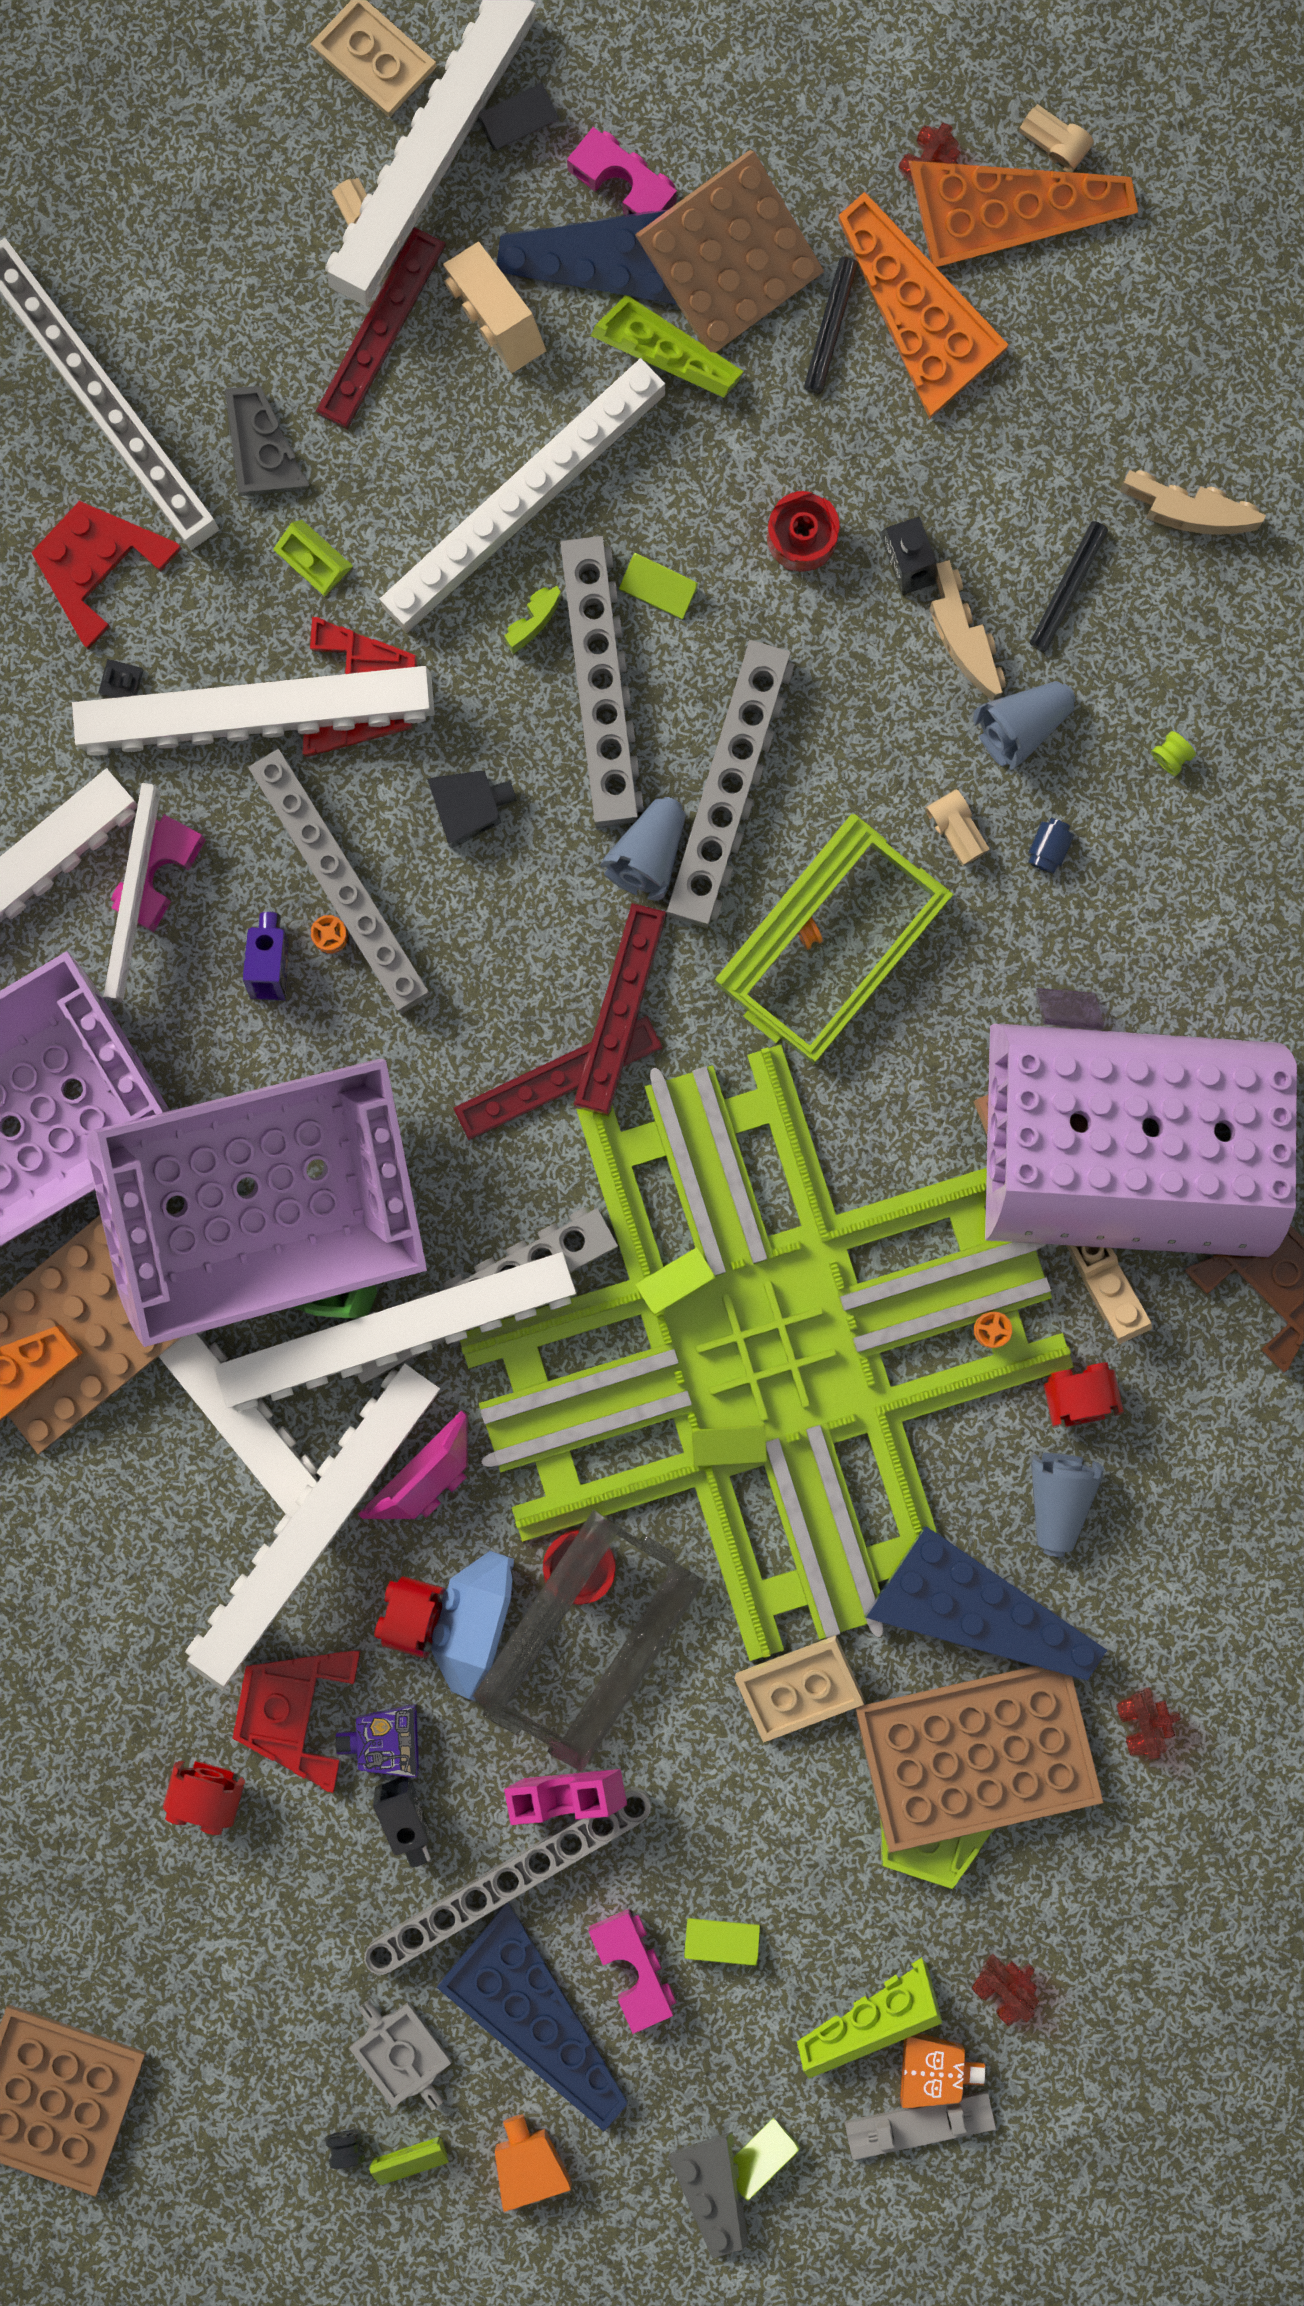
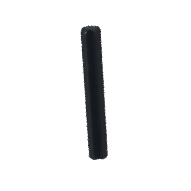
M842 256L838 262L805 380L804 388L809 392L820 394L824 388L858 265L857 260Z
M1097 521L1090 523L1030 640V645L1044 652L1048 649L1108 532V528Z

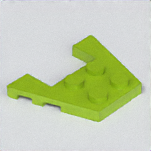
M880 1819L881 1866L953 1889L994 1829L888 1853Z

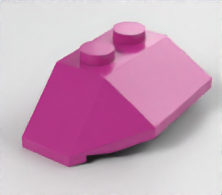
M461 1410L358 1515L362 1519H415L420 1514L427 1518L441 1504L437 1497L446 1488L453 1492L467 1478L463 1471L468 1467V1415Z

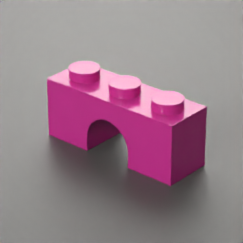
M592 127L567 159L568 172L595 192L607 179L617 177L626 180L631 185L632 190L623 201V214L625 215L668 210L677 202L675 184L664 174L659 173L657 176L649 170L645 160L634 152L628 154L620 148L619 141L607 131L601 133Z
M165 814L160 821L156 820L137 923L153 933L171 903L167 897L155 891L153 886L155 872L165 864H176L189 871L206 841L202 834ZM123 882L118 884L111 898V901L114 902L111 908L117 913L119 912Z
M621 1769L523 1778L504 1789L510 1825L541 1823L552 1817L575 1813V1819L609 1817L627 1806Z
M627 1909L589 1926L588 1932L603 1965L615 1960H626L632 1963L638 1971L639 1978L632 1988L618 1994L619 2004L632 2034L672 2017L673 2009L671 2005L676 2004L677 2001L669 1983L662 1985L657 1971L661 1970L662 1967L655 1950L647 1951L642 1937L646 1936L647 1932L639 1914L633 1917L630 1910Z

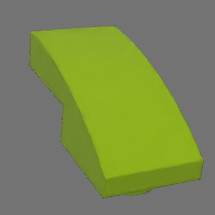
M557 586L550 590L548 587H544L535 592L530 597L531 602L527 604L528 613L532 618L528 621L525 618H521L507 628L508 633L504 635V638L513 654L534 639L552 618L562 599L561 591Z

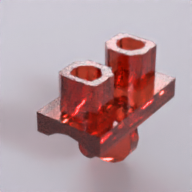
M943 122L939 129L927 125L923 126L916 142L918 147L923 149L924 152L920 158L910 153L904 155L898 166L902 176L913 183L909 161L958 164L956 160L961 152L956 149L959 143L951 134L953 130L951 125Z
M1150 1687L1139 1689L1132 1696L1116 1704L1120 1720L1126 1722L1138 1719L1142 1730L1141 1732L1126 1736L1129 1754L1131 1756L1148 1754L1149 1759L1161 1757V1753L1167 1751L1164 1737L1166 1739L1175 1736L1172 1723L1181 1720L1180 1712L1169 1713L1166 1700L1156 1702L1154 1705Z
M991 1954L985 1960L980 1974L972 1985V1990L985 2001L995 1992L1004 1999L997 2007L996 2012L998 2017L1007 2026L1012 2025L1021 2018L1027 2023L1035 2015L1034 2009L1039 2003V2000L1033 1995L1038 1987L1030 1979L1035 1971V1968L1030 1963L1021 1969L1013 1961H1010L1005 1966L994 1954Z

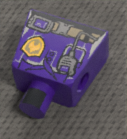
M262 912L259 914L258 928H248L243 982L250 999L286 1001L289 942L285 930L280 929L281 915L278 913Z
M409 1704L358 1716L356 1718V1732L336 1733V1754H357L358 1770L417 1777L419 1775L417 1704Z

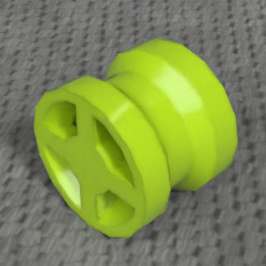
M1171 731L1165 737L1166 742L1162 746H1156L1151 751V755L1169 774L1176 776L1182 770V764L1185 761H1191L1196 756V752L1180 734Z

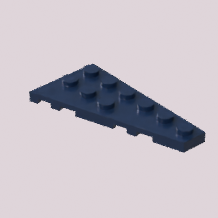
M668 210L648 211L603 218L590 222L570 223L551 228L511 232L500 236L496 265L502 273L678 305L635 236L636 233Z
M927 1526L923 1527L864 1616V1618L1087 1681L1107 1652V1649Z
M509 1902L505 1903L437 1984L436 1988L604 2132L628 2104V2100Z

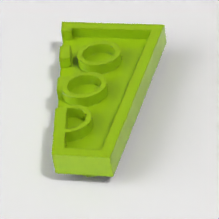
M627 295L594 326L590 335L723 398L739 382L744 372L717 353L710 352L703 344Z
M922 1957L912 1963L913 1969L900 1978L894 1975L885 1981V1988L869 1999L863 1996L854 2002V2007L850 2012L841 2018L835 2015L797 2041L803 2072L809 2079L943 2023L929 1969Z

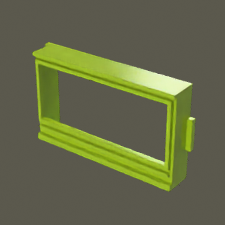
M851 814L714 981L717 987L747 1010L743 1015L746 1020L773 1042L777 1043L780 1038L813 1065L954 895L922 868L918 869L889 846L883 836L855 814ZM871 846L931 894L932 898L812 1044L809 1045L747 994L868 847Z

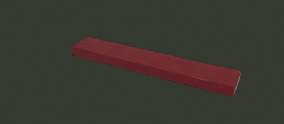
M416 227L413 228L319 403L316 414L348 430L446 247L445 242Z
M634 903L631 904L573 1104L574 1108L608 1117L610 1115L667 917L666 911Z
M648 1016L636 1021L624 1067L663 1049ZM591 1043L454 1107L453 1109L467 1139L470 1141L577 1090Z

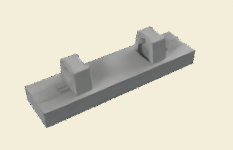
M988 2091L962 2096V2102L904 2108L844 2121L852 2160L996 2130ZM947 2113H948V2116H949V2119H950V2122H951V2127H952V2129H950V2127H949V2122H948Z

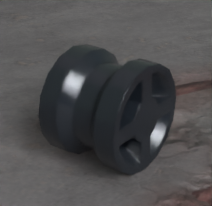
M352 2129L336 2132L325 2137L326 2146L331 2150V2157L329 2159L331 2169L348 2168L366 2161L365 2152L360 2149L359 2144L362 2139L361 2130Z

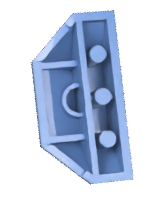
M493 1551L487 1552L450 1579L448 1588L443 1594L439 1621L432 1634L433 1643L431 1651L450 1690L470 1700H476L479 1689L484 1685L492 1669L511 1600V1571L514 1566V1559Z

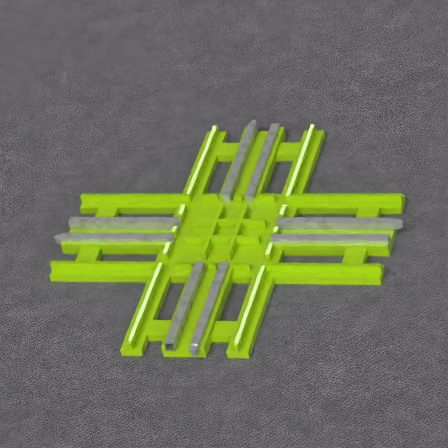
M782 1045L771 1048L767 1047L747 1055L757 1089L728 1099L723 1098L713 1065L693 1070L691 1073L666 1081L660 1070L653 1068L650 1073L651 1085L644 1086L655 1121L623 1132L620 1131L613 1105L609 1117L576 1109L630 1280L571 1298L572 1304L551 1310L550 1306L536 1309L537 1315L516 1322L515 1316L501 1320L502 1327L481 1333L480 1327L466 1331L468 1338L460 1340L468 1369L503 1358L513 1389V1393L479 1403L481 1414L494 1449L493 1453L488 1454L482 1459V1464L487 1467L498 1465L500 1472H504L535 1462L546 1496L512 1507L516 1520L515 1523L522 1542L695 1487L749 1661L761 1657L765 1658L771 1656V1654L783 1651L784 1648L773 1615L805 1605L809 1607L819 1640L838 1635L840 1632L868 1624L875 1636L880 1637L882 1635V1622L864 1618L880 1594L877 1582L890 1579L924 1526L937 1533L902 1424L903 1421L1074 1367L1070 1357L1071 1352L1069 1346L1067 1347L1063 1333L1032 1343L1027 1341L1017 1309L1052 1298L1047 1277H1044L1036 1250L1046 1244L985 1240L986 1210L984 1206H986L987 1168L838 1215L835 1214ZM769 1124L801 1224L799 1227L771 1236H767L735 1134ZM666 1156L694 1246L698 1248L716 1278L654 1316L635 1284L662 1269L663 1264L632 1167ZM950 1219L960 1252L857 1283L847 1249L939 1220ZM988 1312H1000L1010 1320L1012 1325L1010 1340L1001 1347L991 1348L993 1355L896 1386H890L880 1352L975 1323L981 1315ZM641 1315L651 1349L548 1381L538 1347ZM671 1418L674 1419L683 1453L589 1483L580 1484L570 1450ZM765 1425L767 1462L694 1466L692 1430ZM865 1433L868 1435L900 1535L899 1537L868 1547L865 1545L833 1444ZM760 1466L765 1468L796 1566L795 1570L763 1580L730 1480L732 1475Z

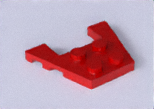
M78 501L31 553L82 644L89 650L110 627L107 622L83 602L132 548L139 552L160 572L182 548L178 543Z
M312 617L310 649L314 652L347 653L345 674L417 667V657L414 654L381 641L372 640L342 626H336L319 617ZM404 719L390 720V725L382 727H371L368 722L356 723L355 728L350 730H334L333 726L319 727V732L304 734L302 754L305 757H311L412 729L413 723H405Z
M350 1650L247 1665L232 1739L264 1757L285 1766L298 1776L319 1785L325 1791L334 1793L341 1759L304 1752L317 1678L354 1684L361 1651Z

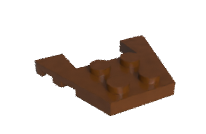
M1291 1225L1279 1248L1269 1257L1216 1254L1198 1264L1189 1266L1184 1271L1206 1296L1231 1272L1235 1271L1278 1314L1287 1325L1260 1351L1282 1374L1289 1369L1304 1340V1238Z

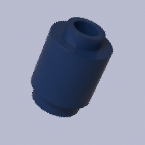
M1050 818L1049 823L1042 821L1028 852L1031 855L1028 864L1054 874L1056 868L1062 866L1074 838V834L1069 832L1070 825L1055 818Z

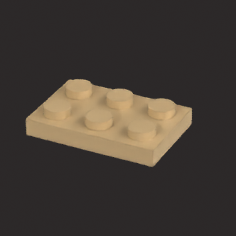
M351 0L311 42V48L389 118L437 67L436 61L367 0Z
M836 1635L735 1674L734 1678L763 1743L862 1706L865 1701Z

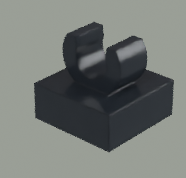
M107 659L98 693L109 698L137 696L144 670L141 667Z

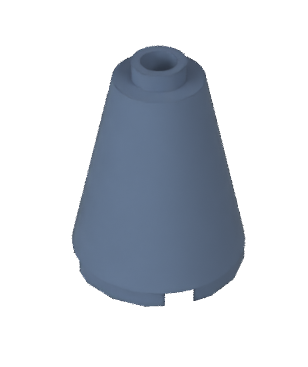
M1058 681L1050 682L980 705L974 711V725L981 724L984 733L979 735V738L991 757L1002 767L1009 764V769L1013 770L1020 766L1074 711L1075 695L1067 684H1061Z
M670 797L655 799L603 858L600 867H607L605 876L618 887L636 896L638 888L650 893L647 899L661 900L668 891L686 818L682 805Z
M1043 1453L1042 1460H1040L1036 1454L1033 1455L1031 1470L1037 1545L1044 1548L1043 1553L1054 1557H1064L1065 1552L1073 1551L1103 1478L1104 1466L1098 1462L1093 1461L1092 1467L1082 1464L1083 1457Z

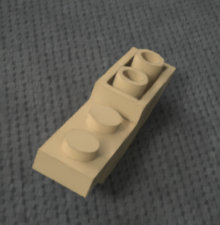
M1129 470L1120 489V492L1151 505L1146 519L1183 531L1220 535L1258 530L1266 516L1259 512L1257 506L1249 502L1240 501L1237 503L1226 498L1227 494L1218 488L1207 487L1206 489L1200 486L1195 497L1192 498L1188 496L1189 493L1185 489L1176 485H1169V487L1156 482V478L1153 475L1141 470L1136 471V473Z
M950 560L937 563L936 583L941 599L932 601L929 609L937 632L951 658L965 677L992 701L1000 699L1003 693L1002 688H1006V682L1001 667L995 668L992 655L996 654L993 636L991 633H985L983 624L969 628L968 625L972 624L973 620L968 603L962 604L959 591L963 590L958 569L952 570Z
M1066 1245L1103 1320L1107 1321L1119 1344L1152 1329V1323L1121 1270L1118 1258L1112 1248Z

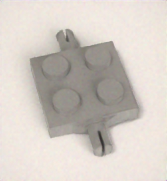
M370 1999L365 2004H362L358 2011L361 2012L370 2027L364 2036L350 2045L349 2049L391 2107H395L405 2098L418 2093L426 2101L431 2111L437 2105H441L444 2100L439 2096L431 2083L438 2073L452 2063V2059L411 2003L408 2001L394 2013L383 2017L371 2003Z

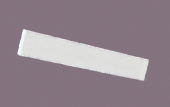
M141 784L103 995L110 1001H124L161 795L156 786L152 784Z

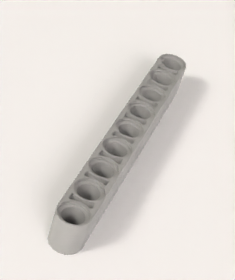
M638 1787L626 1789V1800L629 1797L637 1796L644 1801L645 1808L641 1813L635 1815L628 1813L625 1807L610 1815L609 1817L612 1819L614 1826L609 1832L600 1833L596 1831L593 1827V1820L595 1818L575 1819L378 1936L369 1944L365 1952L364 1961L366 1967L370 1972L377 1975H384L393 1971L642 1823L648 1818L650 1813L651 1800L645 1790ZM567 1834H575L581 1839L582 1846L577 1851L569 1852L563 1848L562 1838ZM538 1852L546 1854L550 1859V1866L545 1870L534 1869L530 1863V1857ZM511 1871L518 1877L519 1883L515 1888L506 1889L500 1885L499 1875L503 1872ZM473 1890H479L486 1895L487 1903L483 1907L475 1908L468 1903L467 1894ZM441 1909L450 1910L455 1916V1923L450 1926L440 1925L435 1917L436 1912ZM409 1928L419 1929L424 1937L423 1942L418 1945L409 1944L405 1940L404 1931ZM377 1947L387 1948L391 1952L392 1960L386 1964L378 1963L373 1957V1950Z

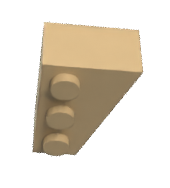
M479 241L443 264L448 275L444 282L449 292L455 299L458 297L464 302L462 307L472 323H478L483 338L490 347H494L511 374L546 352L532 312Z

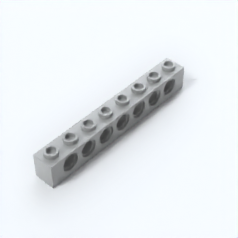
M603 536L560 541L595 828L635 823L638 819L637 813L644 812L642 792H634L633 778L639 777L637 756H630L628 743L635 742L633 721L625 720L624 708L631 707L629 687L621 686L620 673L626 672L624 651H617L615 638L622 637L620 616L612 615L611 603H617L618 599L615 581L608 582L607 568H613L611 546L604 547ZM587 570H593L600 577L594 584H585L580 580L581 574ZM591 605H598L604 610V613L598 619H589L584 614L585 609ZM594 640H603L608 644V649L602 654H594L588 647ZM605 674L611 677L613 682L607 689H598L592 683L594 678ZM604 709H610L616 713L617 718L613 723L605 725L597 720V715ZM615 744L621 749V754L618 758L609 760L602 756L601 751L606 745ZM612 779H619L625 783L626 788L621 794L612 795L605 789L606 784Z
M749 640L668 906L667 917L707 929L710 920L718 921L723 901L717 900L721 886L728 887L733 867L727 865L731 852L738 854L744 834L738 832L741 818L746 820L749 818L754 799L748 798L751 784L759 785L764 765L758 764L761 751L769 752L774 731L768 730L771 718H779L785 698L778 696L782 683L789 685L795 664L789 662L790 651ZM758 677H767L771 680L773 686L770 690L761 692L755 689L753 681ZM755 710L761 714L763 720L758 725L751 726L744 722L742 716L747 711ZM738 744H746L751 748L752 755L747 759L741 760L733 755L732 750ZM727 778H736L741 782L742 789L737 793L731 794L723 789L722 783ZM719 811H724L731 816L732 822L729 826L720 828L713 824L712 816ZM708 845L717 846L721 850L722 856L717 861L709 862L701 855L703 848ZM697 879H705L710 883L712 889L707 895L698 896L691 890L692 883Z
M279 748L248 767L400 1015L431 997Z
M586 1206L569 1216L572 1222L561 1228L558 1227L557 1223H554L537 1233L540 1238L537 1241L527 1245L525 1240L505 1250L508 1254L507 1257L498 1262H495L493 1257L476 1265L474 1267L476 1273L463 1279L460 1274L444 1282L442 1286L444 1290L502 1272L507 1266L517 1267L533 1262V1255L539 1249H548L552 1255L563 1252L569 1272L572 1273L617 1249L618 1245L598 1208L590 1211L589 1207ZM571 1232H579L585 1238L583 1248L577 1252L567 1250L564 1245L565 1237ZM428 1291V1292H426V1293H424V1294H422V1295L416 1297V1298L413 1299V1300H416V1299H419V1298H423V1297L429 1296V1295H431V1294H430V1292ZM445 1338L431 1342L432 1348L446 1341ZM409 1349L396 1354L398 1361L377 1367L375 1361L361 1365L363 1372L357 1374L362 1384H366L420 1354L412 1356Z

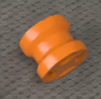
M324 915L313 923L311 938L316 947L322 952L334 954L346 946L348 930L338 917Z
M1000 1312L985 1313L976 1320L974 1325L976 1340L987 1348H998L1005 1345L1012 1335L1010 1320Z

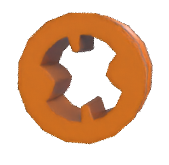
M811 917L798 932V936L807 950L811 948L813 942H818L819 944L823 942L821 933Z

